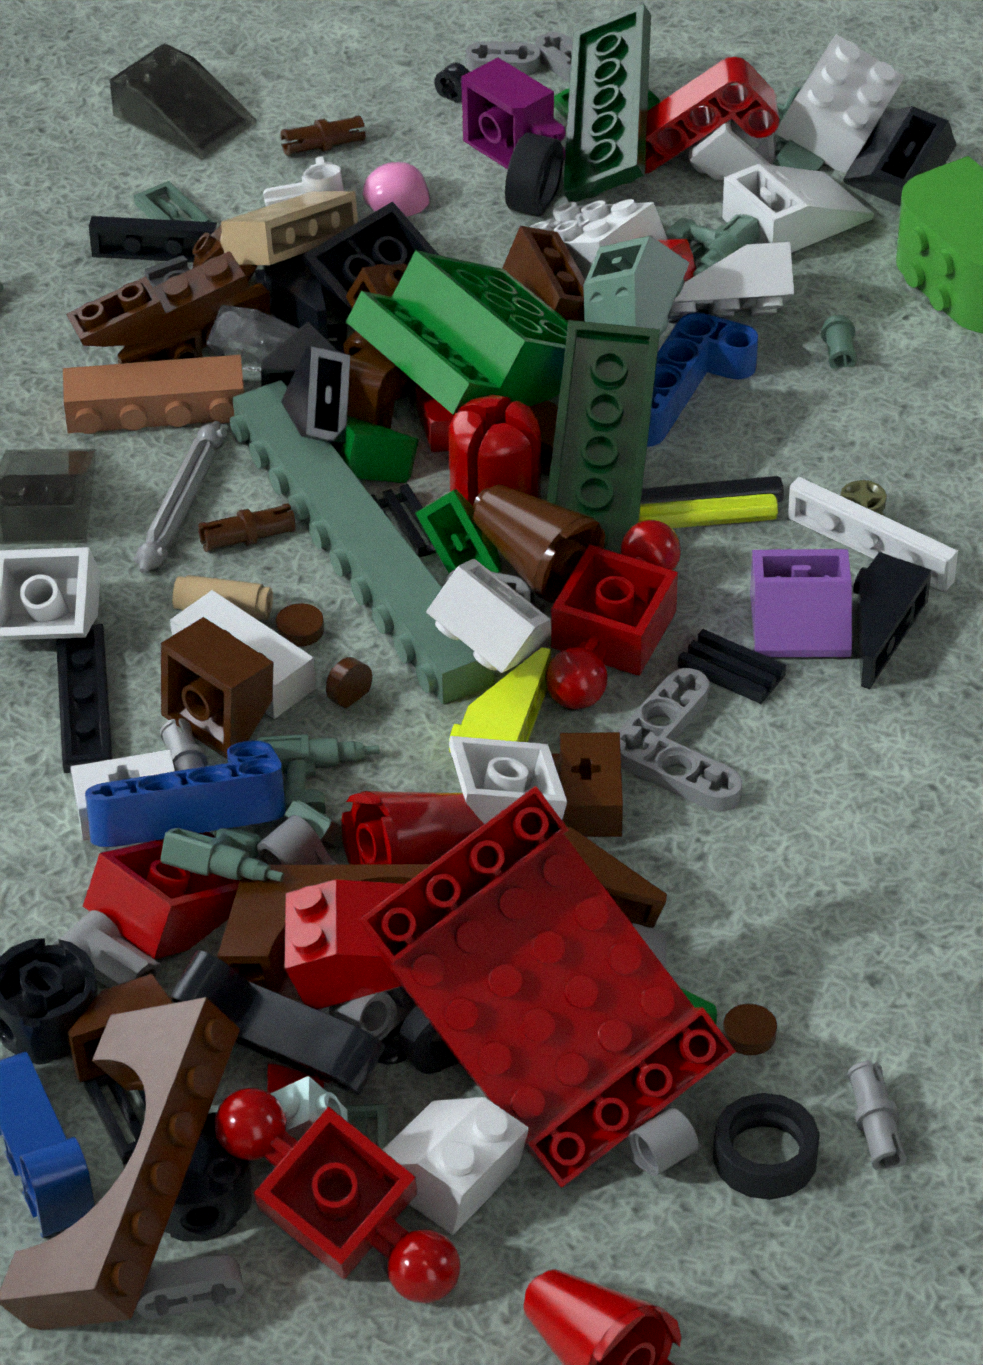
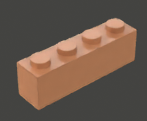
M241 354L63 368V399L68 433L81 432L93 434L97 431L118 429L134 431L143 427L169 425L182 427L187 424L219 421L222 424L229 423L230 417L234 416L233 397L244 393Z

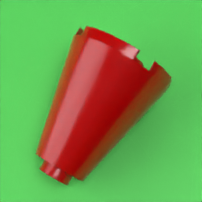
M363 791L349 796L346 802H353L351 811L343 812L341 819L342 841L349 865L432 864L484 825L465 802L463 793Z
M559 1269L548 1270L536 1276L529 1283L525 1292L524 1313L562 1365H675L668 1360L673 1343L680 1347L682 1336L679 1324L674 1317L660 1306Z

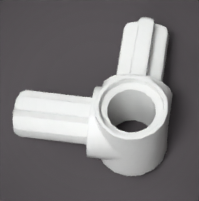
M324 157L315 158L316 164L309 166L301 176L302 182L266 188L263 194L265 207L312 191H344L340 167L332 164V162H324Z

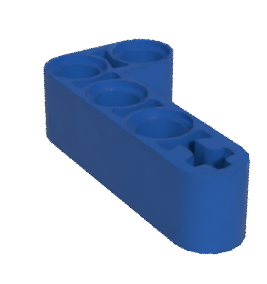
M698 312L689 313L679 319L657 354L647 447L660 444L664 440L707 372L737 380L748 378L755 373L758 353V334L755 329L742 323Z
M244 741L236 743L227 749L228 763L105 782L91 786L85 791L90 842L99 847H117L164 839L165 832L173 828L203 833L221 828L228 829L277 820L286 813L282 763L269 743L263 741Z
M25 1051L0 1060V1135L3 1136L6 1147L4 1152L15 1177L20 1175L24 1190L22 1194L32 1217L38 1216L42 1231L40 1235L43 1238L68 1229L95 1206L89 1170L75 1137L66 1138L28 1053Z

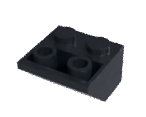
M914 106L884 112L844 177V183L901 206L904 185L911 178L921 173L945 165L957 144L949 121Z

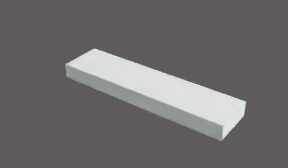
M798 477L790 485L789 519L873 559L878 552H882L931 569L930 586L941 591H946L955 582L958 550L801 477Z

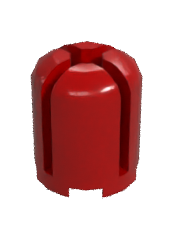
M498 395L475 398L461 406L458 413L454 414L448 426L450 491L457 489L472 506L481 491L498 484L541 499V432L539 420L531 408L520 401L511 403L509 397Z

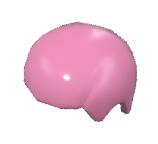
M390 162L379 166L367 177L363 186L364 201L375 212L393 201L406 217L422 212L429 204V191L422 173L415 166L405 162Z

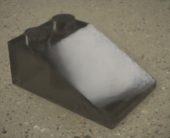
M166 43L155 48L152 52L109 79L114 117L200 160H204L257 123L256 118L195 57Z
M97 448L6 450L0 461V544L87 543Z

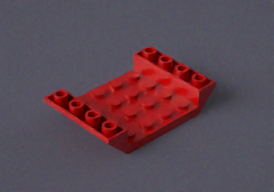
M534 786L366 913L359 921L389 969L486 1098L529 1128L524 1147L555 1183L562 1188L629 1136L631 1131L647 1122L736 1051L703 1007H694L564 835L569 829L537 786Z

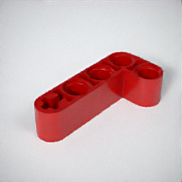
M728 57L720 61L647 111L645 174L651 173L730 119H733L751 137L765 138L772 135L779 126L775 91L749 62L743 58Z

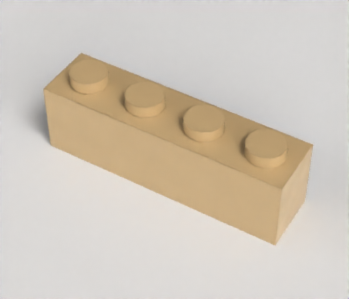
M312 191L221 221V245L224 253L230 251L239 265H272L308 252L358 222L355 191Z

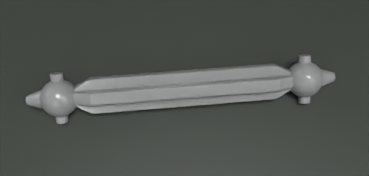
M219 421L206 424L198 430L197 437L194 438V443L191 445L147 532L146 542L138 548L137 554L133 557V561L139 563V571L144 574L150 569L158 568L163 563L164 556L168 554L167 549L170 548L213 462L215 450L222 445L224 437L227 436L226 430L224 428L220 429Z

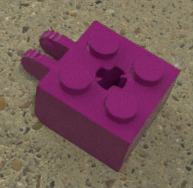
M497 57L461 77L463 141L507 170L514 148L525 133L550 137L561 142L564 139L565 126L554 119V91ZM563 147L564 158H565V147Z

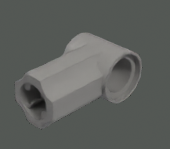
M92 910L59 938L60 940L72 942L87 953L94 965L96 980L108 988L152 974L156 980L161 976L160 963L123 940L116 925L99 911ZM59 940L53 943V945L59 946Z

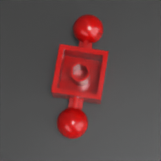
M645 520L635 524L627 531L622 540L621 554L589 544L551 608V648L561 652L556 654L550 661L546 670L545 681L549 694L561 706L578 710L588 708L599 701L608 683L605 665L638 676L643 672L676 613L678 572L673 570L678 565L681 557V544L675 531L667 524L656 520Z
M245 1088L233 1092L223 1100L216 1112L214 1123L215 1134L222 1148L235 1158L246 1161L266 1158L275 1166L274 1170L254 1192L258 1210L345 1280L370 1249L374 1247L388 1259L387 1271L390 1282L394 1289L405 1299L415 1303H432L441 1300L453 1290L459 1279L461 1262L458 1251L451 1240L445 1235L429 1229L409 1232L395 1221L417 1195L416 1177L329 1106L300 1140L297 1141L286 1132L287 1120L285 1111L280 1102L270 1093L257 1088Z

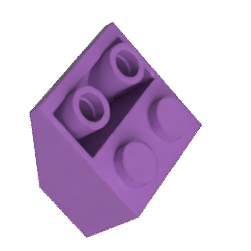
M848 549L752 550L750 598L754 651L767 657H851L852 581Z

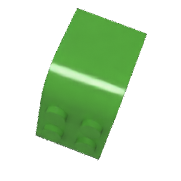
M966 156L911 178L904 185L901 196L896 264L904 275L907 284L912 288L917 287L929 298L934 309L937 311L943 310L952 320L968 330L983 333V168L971 157Z

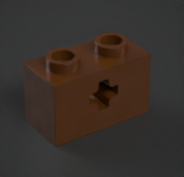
M620 732L560 733V753H551L567 800L562 821L566 826L572 827L585 837H622L623 798Z

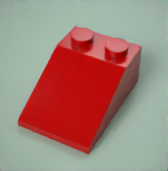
M210 832L199 833L209 837H215ZM164 839L99 853L83 903V907L89 912L95 910L106 915L116 925L121 936L153 959H161L169 955L188 951L227 921L240 880H233L215 874L204 876L163 864L160 859Z
M335 879L286 893L285 970L304 1005L317 1010L402 986L383 960L359 919L405 884Z

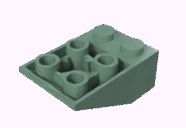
M651 235L599 247L584 283V322L660 329L661 336L667 328L668 314L674 299L683 289V277L689 262Z

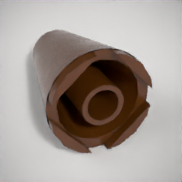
M498 484L484 489L474 501L473 519L475 524L540 598L549 603H555L589 544L599 548L604 546V529L598 526L600 523L594 518Z

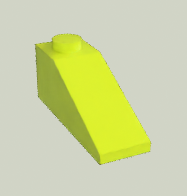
M541 647L468 705L461 725H453L450 737L528 742L547 692L545 676L551 661V649Z

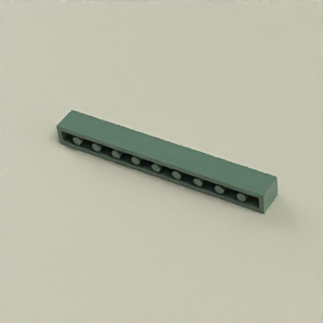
M282 380L234 396V416L230 417V426L235 439L239 443L246 441L255 466L258 469L263 467L267 469L271 485L276 494H285L287 496L295 519L298 522L305 520L308 524L315 546L318 549L326 548L329 552L330 561L335 573L339 577L346 575L351 582V589L356 601L360 605L368 604L371 608L373 620L381 634L389 632L392 636L395 650L403 663L411 662L416 668L417 679L425 693L433 691L440 702L445 705L493 686L494 671L480 664L473 656L474 650L460 639L453 640L439 631L435 625L436 620L426 613L442 589L438 581L329 442L301 437L281 402L287 390Z

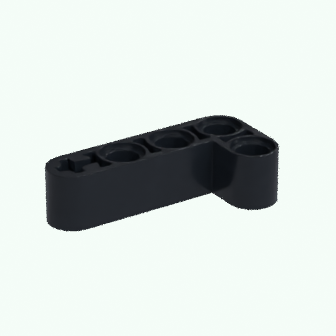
M201 950L195 951L169 997L174 1003L206 997L240 1028L235 1043L354 1095H360L386 1047L378 1038L352 1024L249 982L230 965Z

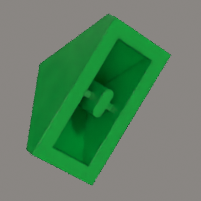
M347 415L345 444H330L357 478L407 483L411 478L419 439Z
M457 489L450 491L415 513L449 574L459 565L472 559L477 560L490 572H502L498 549L475 524L473 506Z

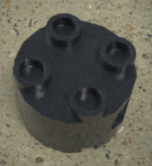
M45 938L30 939L12 946L0 956V1041L5 1048L15 1055L26 1051L32 1063L37 1065L47 1064L72 1054L68 1032L98 995L95 968L87 953L72 942L58 939L59 946L46 945Z
M216 1112L209 1113L164 1231L169 1233L171 1238L183 1242L208 1241L227 1234L237 1226V1221L243 1217L244 1213L247 1214L252 1204L250 1161L235 1158L222 1148L215 1134Z

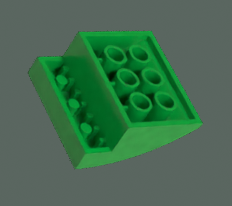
M415 250L393 296L361 291L346 320V323L453 415L458 413L460 407L470 400L490 395L509 397L511 403L520 401L530 407L560 394L568 321L504 269Z

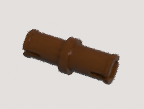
M356 115L351 118L327 122L326 119L315 120L314 125L283 129L280 132V139H286L288 143H282V149L285 155L288 156L293 153L320 148L324 152L331 150L332 146L365 141L366 131L359 132L356 129L365 127L362 117Z
M289 503L255 512L243 509L237 511V516L206 523L201 522L198 525L201 545L204 544L203 549L205 552L245 542L246 546L257 544L258 539L287 532L291 533L296 530L294 513Z

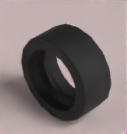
M525 133L519 139L509 162L505 182V202L510 210L534 216H542L556 196L561 180L564 153L560 140L533 133Z
M769 1093L743 1096L728 1105L716 1121L713 1161L718 1175L727 1185L748 1197L772 1200L791 1196L804 1188L816 1172L820 1133L814 1117L800 1103L783 1095ZM761 1126L778 1128L790 1134L797 1141L799 1152L796 1156L783 1163L773 1165L759 1164L742 1157L733 1148L734 1139L747 1129Z

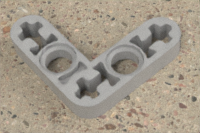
M681 668L670 673L617 731L620 732L621 768L706 809L725 812L736 807L742 798V778L739 773L731 767L675 742V739L705 707L709 695V680L705 674L692 668ZM679 690H681V691H686V692L680 697V704H679V703L677 702V701H678V692H679ZM655 716H666L674 722L667 726H656L648 720ZM642 735L645 736L643 741V750L636 748L642 741ZM626 748L634 750L632 752L626 751ZM671 765H682L688 768L689 772L681 776H674L665 772L664 769ZM722 785L728 787V789L721 788L717 792L711 790V787L714 789H718Z

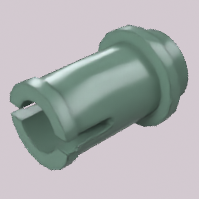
M843 315L829 317L821 328V338L827 343L828 361L831 368L854 367L856 364L854 360L857 361L853 343L856 329L853 322Z

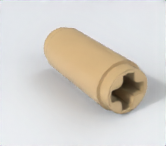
M187 575L186 577L178 576L176 578L172 598L174 609L183 611L213 590L255 619H269L273 603V590L271 587H264L263 584L193 575Z

